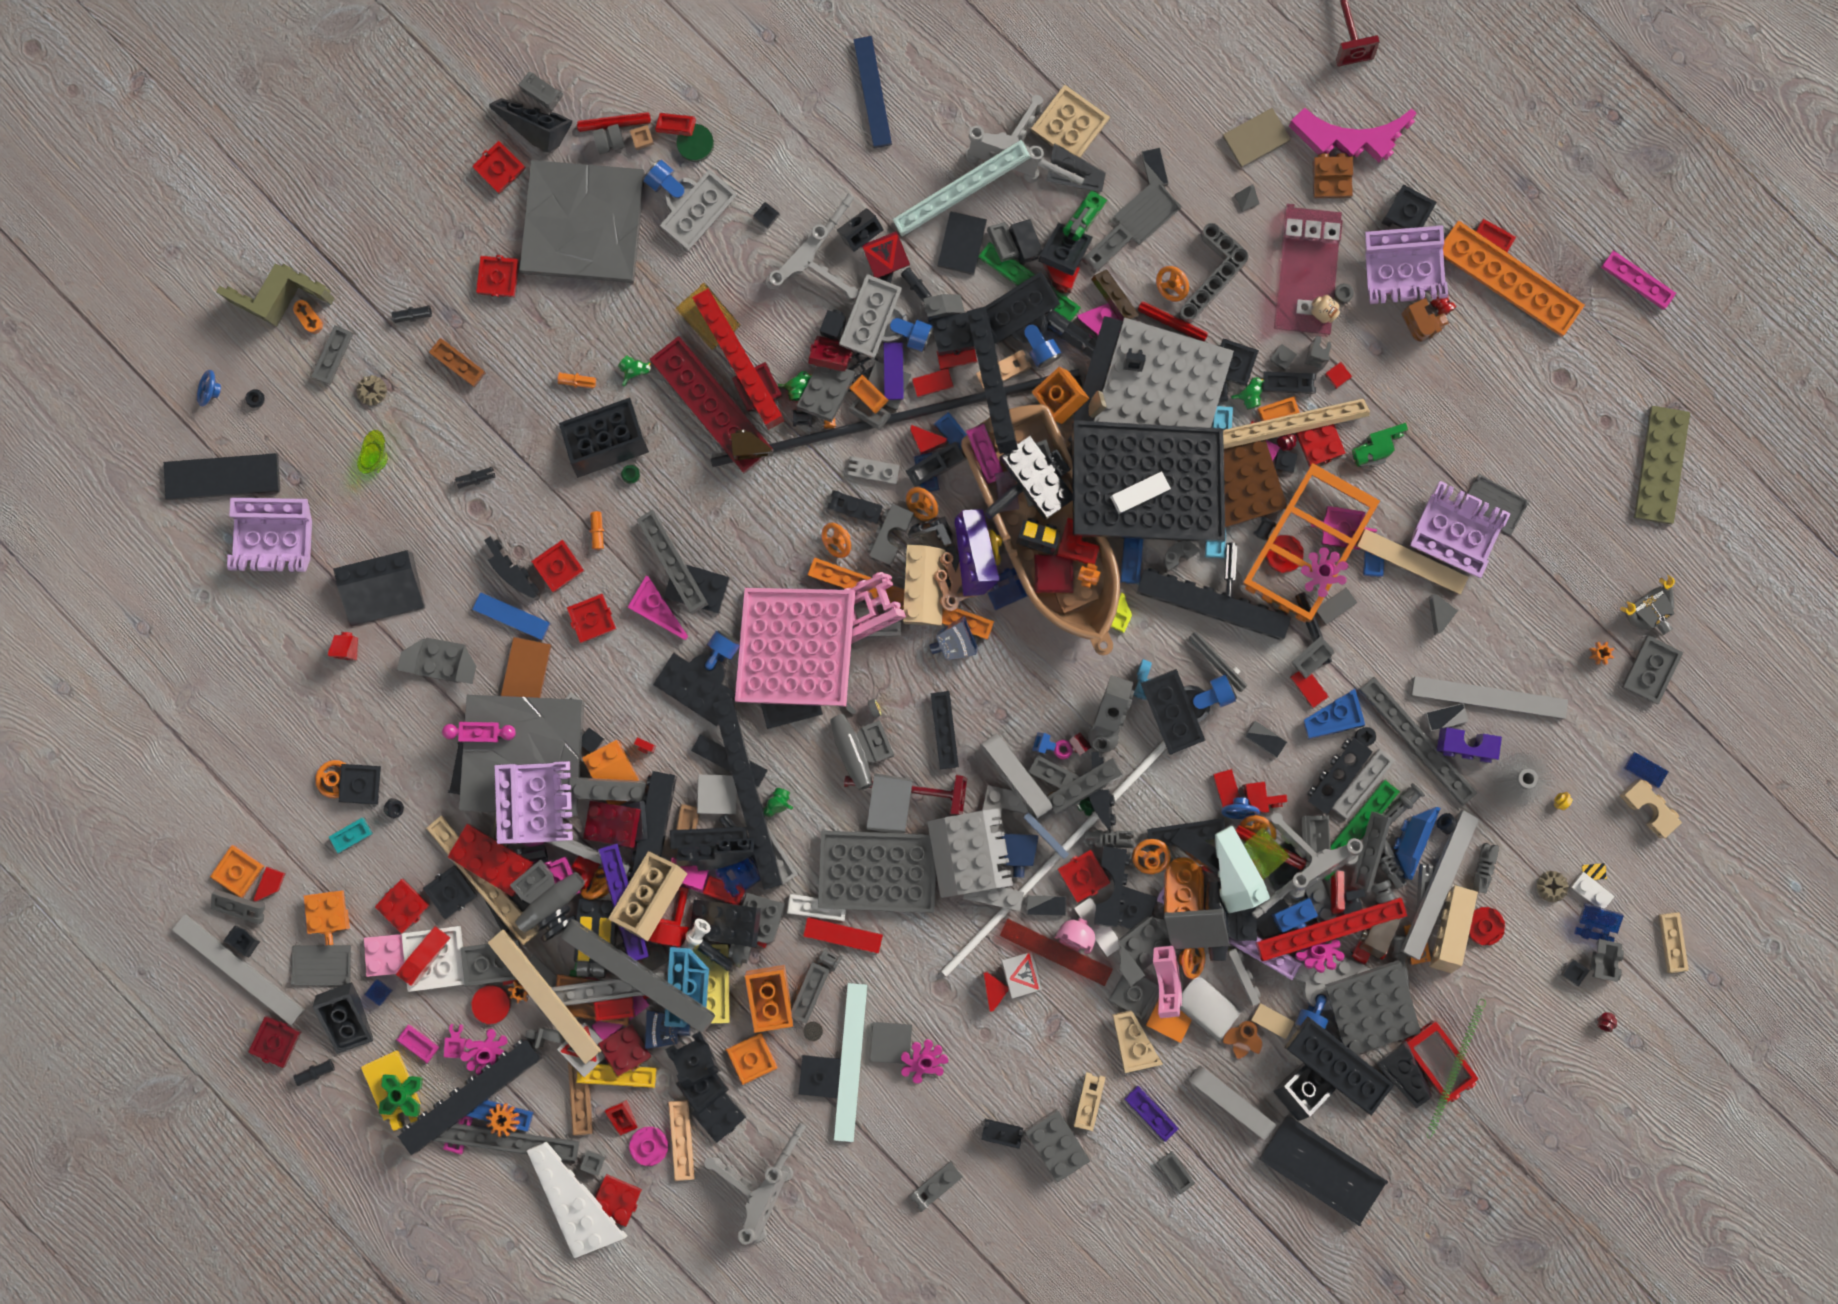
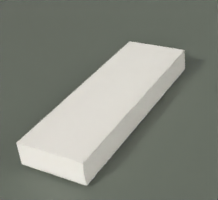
M1160 472L1112 495L1110 498L1118 513L1121 514L1169 491L1171 488L1163 473Z
M789 894L787 913L845 921L846 909L818 908V898Z
M1090 897L1074 908L1081 919L1089 922L1088 926L1093 929L1095 940L1107 957L1120 948L1118 937L1111 927L1094 925L1096 905Z

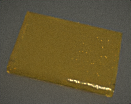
M702 283L696 291L675 309L708 347L713 350L718 346V343L692 299L693 296L709 288L705 283ZM710 290L732 330L735 332L741 324Z

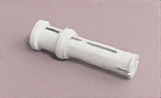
M697 919L692 930L686 933V940L680 948L693 950L695 946L700 945L703 936L710 931V925L702 919Z

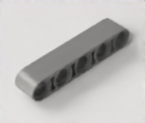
M998 734L993 735L980 744L982 751L1035 819H1038L1052 809L1049 799Z
M1201 1065L1188 1080L1263 1140L1275 1128L1276 1124Z

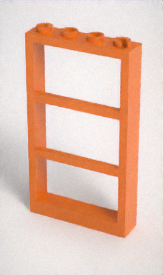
M1312 463L1244 580L1245 590L1251 594H1260L1262 596L1261 599L1269 604L1274 602L1279 605L1278 608L1286 613L1290 611L1296 615L1295 618L1303 623L1308 621L1310 623L1325 597L1318 596L1310 612H1307L1252 581V578L1269 549L1300 567L1304 565L1309 566L1310 572H1313L1311 564L1273 544L1290 513L1348 544L1339 562H1345L1380 500ZM1312 476L1369 507L1352 538L1294 507ZM1327 583L1325 589L1329 591L1332 584Z

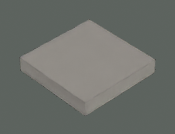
M698 775L697 813L736 814L737 790L733 775Z

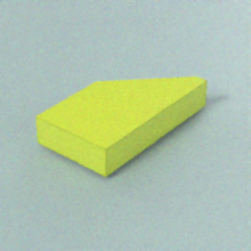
M1121 593L1111 628L1124 633L1132 614L1125 595Z

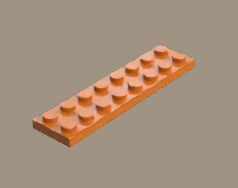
M1459 220L1444 240L1443 257L1561 337L1566 334L1585 306V304Z

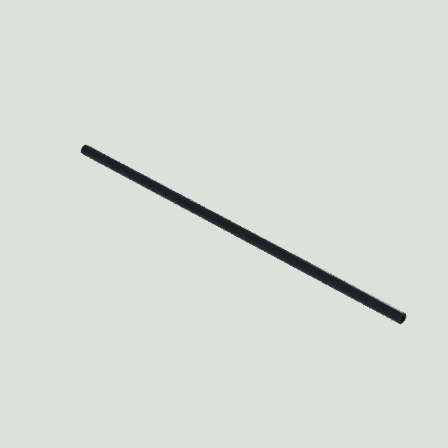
M1079 368L1069 371L1074 379L1081 378ZM1048 376L1005 386L1006 395L1035 389ZM985 391L890 414L891 417L884 426L987 401ZM865 421L769 445L773 448L774 453L875 427ZM727 454L710 458L712 467L733 463Z

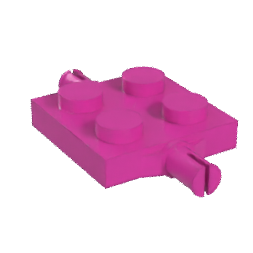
M1327 506L1325 518L1321 522L1352 538L1366 512ZM1366 527L1364 528V529H1367V530H1369V531H1371V532H1373V533H1376V532H1377V529L1366 528ZM1322 530V545L1347 548L1348 544ZM1358 541L1353 548L1354 550H1360V548L1356 547Z

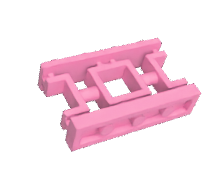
M879 572L874 574L873 578L858 582L857 586L844 589L855 591L854 605L865 600L870 614L858 619L854 609L853 627L855 628L852 629L851 644L906 618L904 610H900V603L895 601L889 602L885 589L893 586V583L890 581L892 580L891 575ZM876 587L879 597L873 599L872 593L868 591ZM882 604L884 611L888 612L879 616L876 606Z

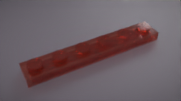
M1008 918L999 935L1103 986L1106 985L1113 968Z

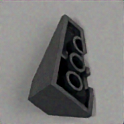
M503 98L489 104V107L529 143L543 152H550L559 147L572 125V120L558 113L551 112L550 115L541 113L539 108H523V104Z

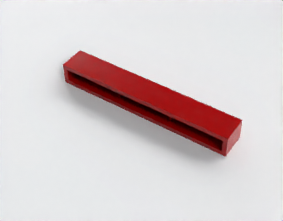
M709 288L693 296L692 299L767 430L784 422L781 412Z

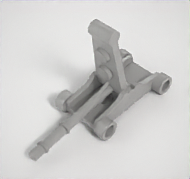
M1039 95L1032 97L1030 107L1011 136L1006 135L1007 133L1004 132L999 134L984 133L980 126L971 127L968 136L971 142L970 147L966 150V160L970 163H976L979 159L988 161L1018 141H1023L1027 134L1026 129L1028 126L1032 127L1036 119L1035 115L1041 111L1042 97ZM1025 145L1031 158L1013 168V170L1024 173V179L1030 183L1036 182L1039 178L1037 165L1076 184L1082 185L1084 182V178L1076 175V173L1073 174L1058 167L1056 164L1054 165L1044 160V151L1039 146H1032L1030 148Z
M848 193L845 199L841 201L840 206L833 216L829 218L826 226L822 224L815 225L808 233L807 240L779 270H774L765 280L768 289L776 290L790 276L800 275L805 269H808L843 292L848 300H853L858 296L859 291L857 288H850L843 283V278L836 274L833 276L828 272V268L813 262L816 251L834 226L838 224V220L846 209L850 207L854 199L851 194Z
M1274 813L1270 822L1282 834L1283 840L1288 844L1291 843L1296 848V853L1300 857H1304L1309 863L1303 871L1295 874L1293 879L1279 891H1276L1270 899L1259 905L1252 912V915L1256 919L1259 918L1275 903L1282 900L1287 893L1293 899H1300L1304 896L1305 889L1345 864L1348 866L1355 865L1358 855L1363 849L1362 842L1359 839L1353 838L1347 845L1338 849H1324L1322 852L1316 853L1283 821V816L1280 813Z
M799 1123L796 1130L793 1131V1135L785 1148L782 1149V1153L773 1167L767 1169L765 1180L757 1189L752 1186V1182L747 1178L739 1177L735 1169L728 1165L727 1167L724 1166L720 1158L710 1157L705 1160L704 1165L707 1169H713L749 1197L745 1205L747 1218L744 1229L738 1233V1239L742 1244H751L753 1241L760 1242L766 1238L767 1230L765 1225L784 1182L791 1180L793 1177L792 1168L783 1165L788 1156L791 1155L790 1153L799 1138L802 1137V1133L806 1128L804 1124Z

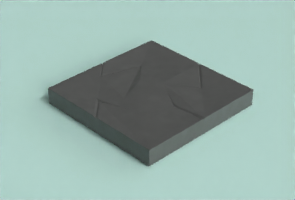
M531 160L520 263L521 273L634 283L644 190V170Z
M467 694L465 722L499 723V729L505 725H511L515 728L516 734L512 740H504L499 736V742H463L459 810L496 812L495 765L570 762V770L563 771V773H570L571 777L580 778L584 700ZM561 779V785L568 784V779ZM571 798L572 809L565 810V812H572V816H577L578 798Z

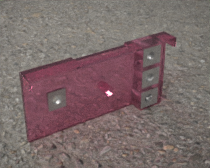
M1287 204L1284 212L1281 244L1282 256L1274 329L1330 335L1332 323H1322L1311 313L1313 307L1311 303L1317 296L1329 295L1334 299L1338 249L1342 234V212L1294 208L1295 204ZM1291 228H1295L1296 232H1292ZM1309 230H1314L1315 234H1311ZM1306 304L1308 310H1302L1301 305Z

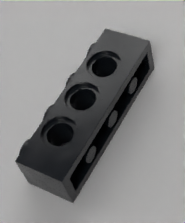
M1353 736L1351 739L1347 738L1341 746L1343 749L1341 753L1333 756L1328 771L1323 770L1318 778L1320 782L1316 787L1313 785L1307 793L1309 796L1307 798L1308 802L1326 814L1330 812L1373 752L1372 749ZM1347 754H1353L1355 760L1352 763H1346L1344 757ZM1337 769L1344 772L1343 777L1340 779L1333 777V772ZM1329 785L1332 787V792L1327 795L1321 792L1322 787Z

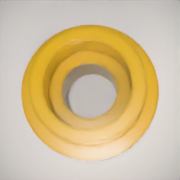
M1568 792L1559 793L1554 798V807L1557 809L1565 810L1572 803V798Z

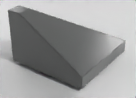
M1253 184L1235 194L1242 212L1260 204Z

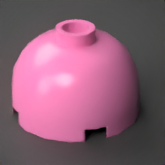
M1078 918L1077 921L1068 920L1064 922L1055 937L1056 939L1060 938V943L1073 950L1085 949V954L1091 953L1095 943L1093 929L1088 926V921Z

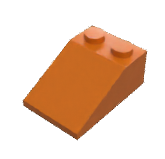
M618 740L582 757L592 778L640 781ZM606 800L608 804L618 806L627 802L618 800Z
M785 965L746 971L745 980L754 1033L793 1027Z

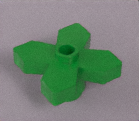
M384 1074L381 1086L388 1094L385 1099L380 1101L379 1114L392 1115L400 1107L405 1116H419L420 1104L412 1095L422 1089L423 1077L409 1076L402 1084L397 1075Z

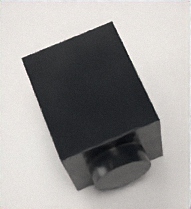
M835 309L833 311L827 310L819 330L820 335L839 340L846 323V317L843 316V313Z

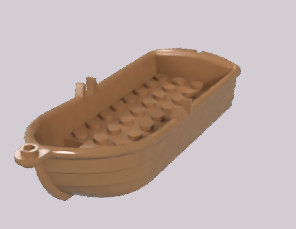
M1043 404L1011 408L1010 413L1017 444L1030 436L1035 443L1046 440L1051 453L1057 449L1071 469L1061 478L1073 493L1072 458L1050 409ZM988 418L982 423L986 427L1005 477L987 484L967 435L963 438L961 446L985 502L990 507L1017 482L999 459L1002 454L999 453L996 445L991 418ZM1022 492L995 515L993 520L1026 594L1034 606L1054 625L1070 634L1090 640L1097 654L1102 656L1108 655L1113 649V642L1108 631L1114 621L1119 604L1120 577L1116 558L1107 537L1082 536L1081 540L1100 546L1095 566L1098 567L1097 571L1101 572L1096 586L1091 585V588L1081 585L1082 581L1078 580V575L1081 567H1087L1088 564L1073 560L1074 593H1035L1034 555L1051 554L1016 544L1023 520L1031 518L1039 521L1038 524L1046 526V524H1051L1057 527L1060 535L1053 554L1057 555L1067 518L1073 519V501L1044 520L1035 506L1028 507ZM1100 643H1106L1107 648L1102 649Z

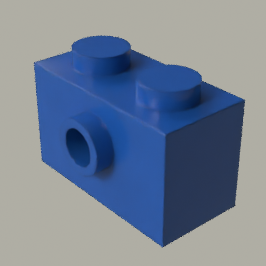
M1307 898L1271 916L1279 933H1283L1292 928L1297 930L1305 927V922L1318 917V914L1310 898Z

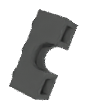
M892 504L891 508L887 507L883 516L885 518L883 526L879 525L875 534L878 536L876 542H872L868 549L870 559L888 567L892 566L898 552V547L888 542V535L894 530L906 533L913 519V512Z

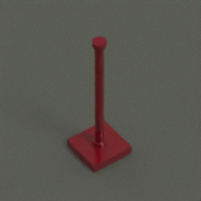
M1340 0L1351 41L1340 44L1336 58L1337 67L1373 60L1380 43L1378 35L1358 39L1348 0Z
M956 775L952 791L912 786L911 793L951 798V814L961 815L964 811L968 778ZM845 776L844 787L856 786L850 776Z

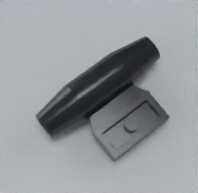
M1208 882L1205 910H1224L1228 940L1231 938L1235 941H1257L1256 918L1252 915L1256 907L1227 913L1220 897L1221 882ZM1228 946L1208 947L1210 961H1226Z

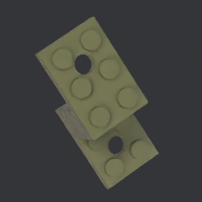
M276 263L255 300L246 295L239 294L238 291L229 286L227 288L219 286L216 291L228 302L276 327L298 288L330 305L335 299L330 294L331 291L318 281L313 282L308 276L300 272L299 274L294 272L291 267L285 264L280 266Z

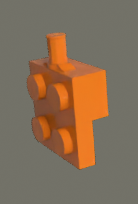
M344 890L303 895L307 933L324 934L325 946L333 945L332 933L338 930L350 929Z

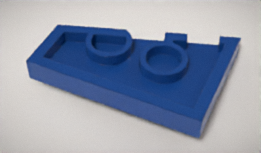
M1355 689L1303 721L1308 740L1365 726Z

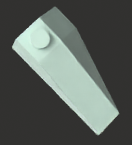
M1229 826L1215 834L1216 854L1219 859L1220 868L1218 877L1221 880L1220 897L1227 913L1254 908L1270 899L1264 881L1234 827Z

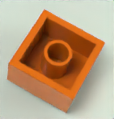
M1060 366L1032 391L1039 403L1046 405L1050 409L1054 420L1061 424L1090 399L1071 373Z

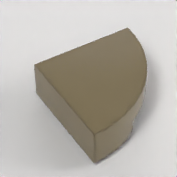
M1097 391L1090 401L1089 416L1095 418L1107 408L1103 392Z

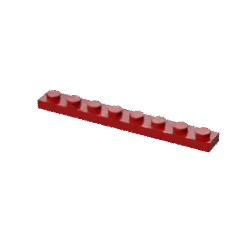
M1402 897L1255 943L1261 961H1266L1365 930L1374 925L1406 917L1407 913Z

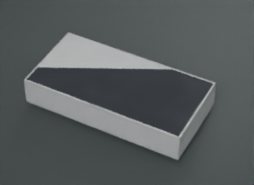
M1464 703L1425 713L1430 731L1469 722Z

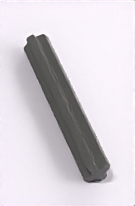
M1197 632L1189 636L1192 644L1222 675L1229 677L1231 684L1239 692H1242L1247 687L1245 681Z

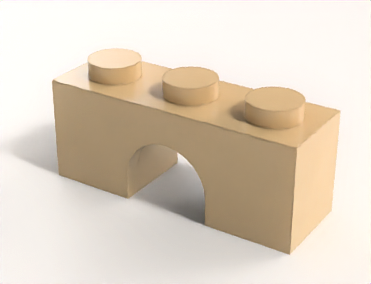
M1635 780L1619 796L1632 810H1638L1644 804L1649 805L1653 810V817L1646 825L1659 839L1666 838L1682 823L1678 819L1680 816L1675 810L1669 809L1665 805L1666 801L1658 794L1656 795L1651 790L1653 787L1646 780Z

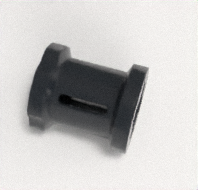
M793 410V427L797 425L812 427V415Z
M1261 517V523L1257 530L1253 532V535L1267 542L1269 534L1277 524L1266 517Z

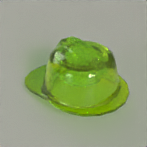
M372 430L364 438L357 461V468L363 474L379 473L388 462V454L384 449L385 437L381 431Z

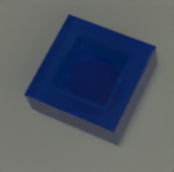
M376 979L364 995L378 1006H382L393 990L381 980Z

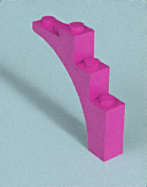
M1303 108L1291 120L1289 127L1317 155L1322 153L1330 154L1337 147L1342 153H1347L1348 157L1355 156L1357 158L1366 150L1380 163L1383 159L1387 161L1394 154L1392 151L1396 145L1394 142L1402 135L1400 132L1404 128L1408 130L1415 123L1413 119L1417 113L1411 108L1403 116L1386 125L1368 129H1350L1329 124L1313 115L1306 108Z

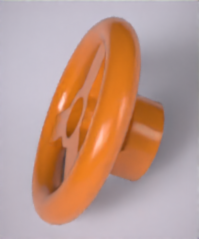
M1165 266L1157 273L1156 285L1164 298L1178 302L1188 295L1189 282L1186 275L1179 268ZM1171 272L1170 279L1162 283L1163 274ZM1165 288L1174 290L1179 296L1170 295L1166 292Z
M914 487L907 492V507L910 512L914 513L917 519L929 521L937 516L938 505L934 496L929 491L921 487ZM919 493V500L912 503V495ZM916 509L924 510L928 516L920 514Z
M827 523L821 533L825 548L831 555L837 558L847 557L851 551V540L848 531L839 524ZM833 528L834 535L827 537L828 530ZM830 544L837 546L841 552L834 550Z
M328 761L321 765L316 773V786L319 792L328 798H339L341 770L339 772L329 771L327 773L324 771L331 766L341 767V764H346L342 761ZM332 776L336 777L335 782L331 781ZM321 778H323L324 783L327 786H331L333 788V793L327 791L323 787L321 783Z
M1251 815L1245 817L1239 825L1265 838L1264 835L1269 828L1271 832L1269 841L1274 843L1276 840L1277 832L1274 825L1262 816ZM1254 821L1252 826L1246 825L1247 823Z
M1147 839L1140 842L1132 853L1133 864L1139 871L1145 874L1162 872L1169 865L1171 859L1168 846L1157 839ZM1147 845L1159 846L1154 851L1146 852L1141 850ZM1164 852L1165 860L1160 865L1159 855ZM1138 856L1144 858V863L1146 867H1143L1139 863Z
M603 868L596 871L591 880L593 882L592 887L588 893L587 889L581 888L583 898L592 900L598 897L602 898L609 893L606 878H597V876L604 874Z
M1204 947L1198 948L1200 957L1195 954V948H1185L1179 955V964L1183 967V971L1189 979H1196L1203 971L1205 965ZM1199 963L1197 970L1192 973L1194 966Z

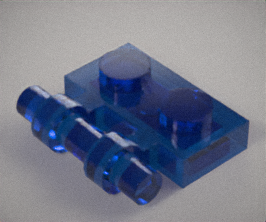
M1014 567L1004 569V572L998 574V582L1008 579L1009 584L999 587L997 582L993 586L994 590L987 593L995 611L1028 597L1020 579L1016 581L1014 579V575L1017 574Z
M748 858L739 863L715 869V874L718 878H721L725 884L724 888L727 892H730L732 897L739 895L736 889L737 886L741 885L745 891L761 881L760 876ZM732 871L736 879L731 881L727 872Z
M1584 903L1578 921L1584 924L1585 927H1576L1574 934L1580 935L1581 938L1587 940L1591 938L1614 942L1615 937L1609 936L1610 932L1618 934L1624 915L1616 911ZM1593 927L1602 929V932H1594L1592 929Z

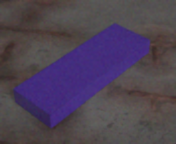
M884 343V396L888 400H904L903 343Z
M1138 1085L1124 1098L1164 1142L1179 1129Z

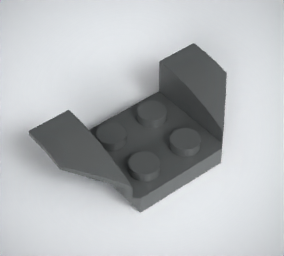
M425 638L401 652L397 671L458 683L473 684L477 666L467 651L466 645Z
M1147 916L1118 939L1119 947L1121 948L1120 972L1132 986L1145 976L1142 971L1153 963L1154 948L1171 946L1165 920Z

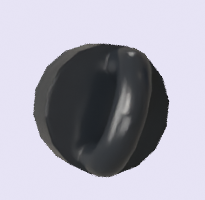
M390 798L384 805L385 815L393 819L400 817L404 811L403 803L394 798Z
M1450 813L1442 814L1437 820V827L1447 835L1457 826V819Z

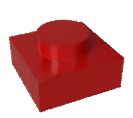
M638 737L634 742L638 746L637 750L648 754L649 751L654 753L657 747Z

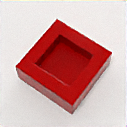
M1342 362L1325 373L1335 389L1352 378V375Z

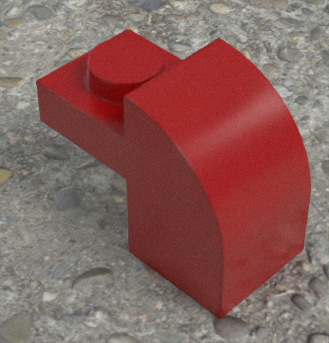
M1265 781L1244 784L1245 798L1249 800V805L1257 807L1261 813H1268L1270 804L1271 808L1283 807V803L1288 802L1287 794L1267 797Z
M659 922L648 941L680 947L686 940V933L689 927Z

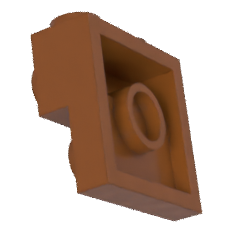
M1326 153L1318 154L1312 162L1314 198H1351L1353 196V156L1348 157L1347 153H1339L1336 157H1329V154Z

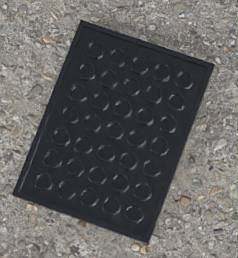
M1078 420L1072 422L1073 536L1222 543L1225 541L1223 428ZM1160 472L1163 473L1171 488L1169 491L1121 514L1118 513L1110 498L1112 495Z

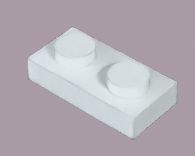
M1581 872L1570 886V888L1600 912H1603L1614 898L1611 893L1585 872Z

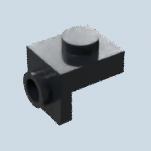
M234 926L224 939L226 944L235 947L243 956L248 958L260 943L248 930L238 926Z

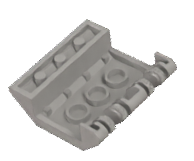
M1000 808L927 821L941 898L1013 886L1012 877L1002 879V876L1010 875L1011 870L998 872L997 864L1002 865L1009 862L1008 858L999 859L1000 856L1008 855L1005 839L995 840V837L1004 836V831L991 833L990 826L1002 824V819L992 821V818L1001 817Z

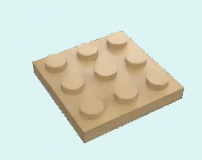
M1064 85L1033 125L1031 131L1051 146H1054V143L1081 158L1110 120V117Z

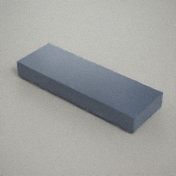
M1029 812L1023 816L1062 859L1069 855Z

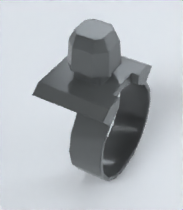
M546 1027L539 1028V1030H527L525 1035L527 1040L535 1042L534 1048L543 1047L545 1039L562 1044L566 1041L559 1031Z

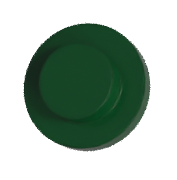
M627 465L622 469L621 477L624 482L634 484L640 478V471L634 465Z

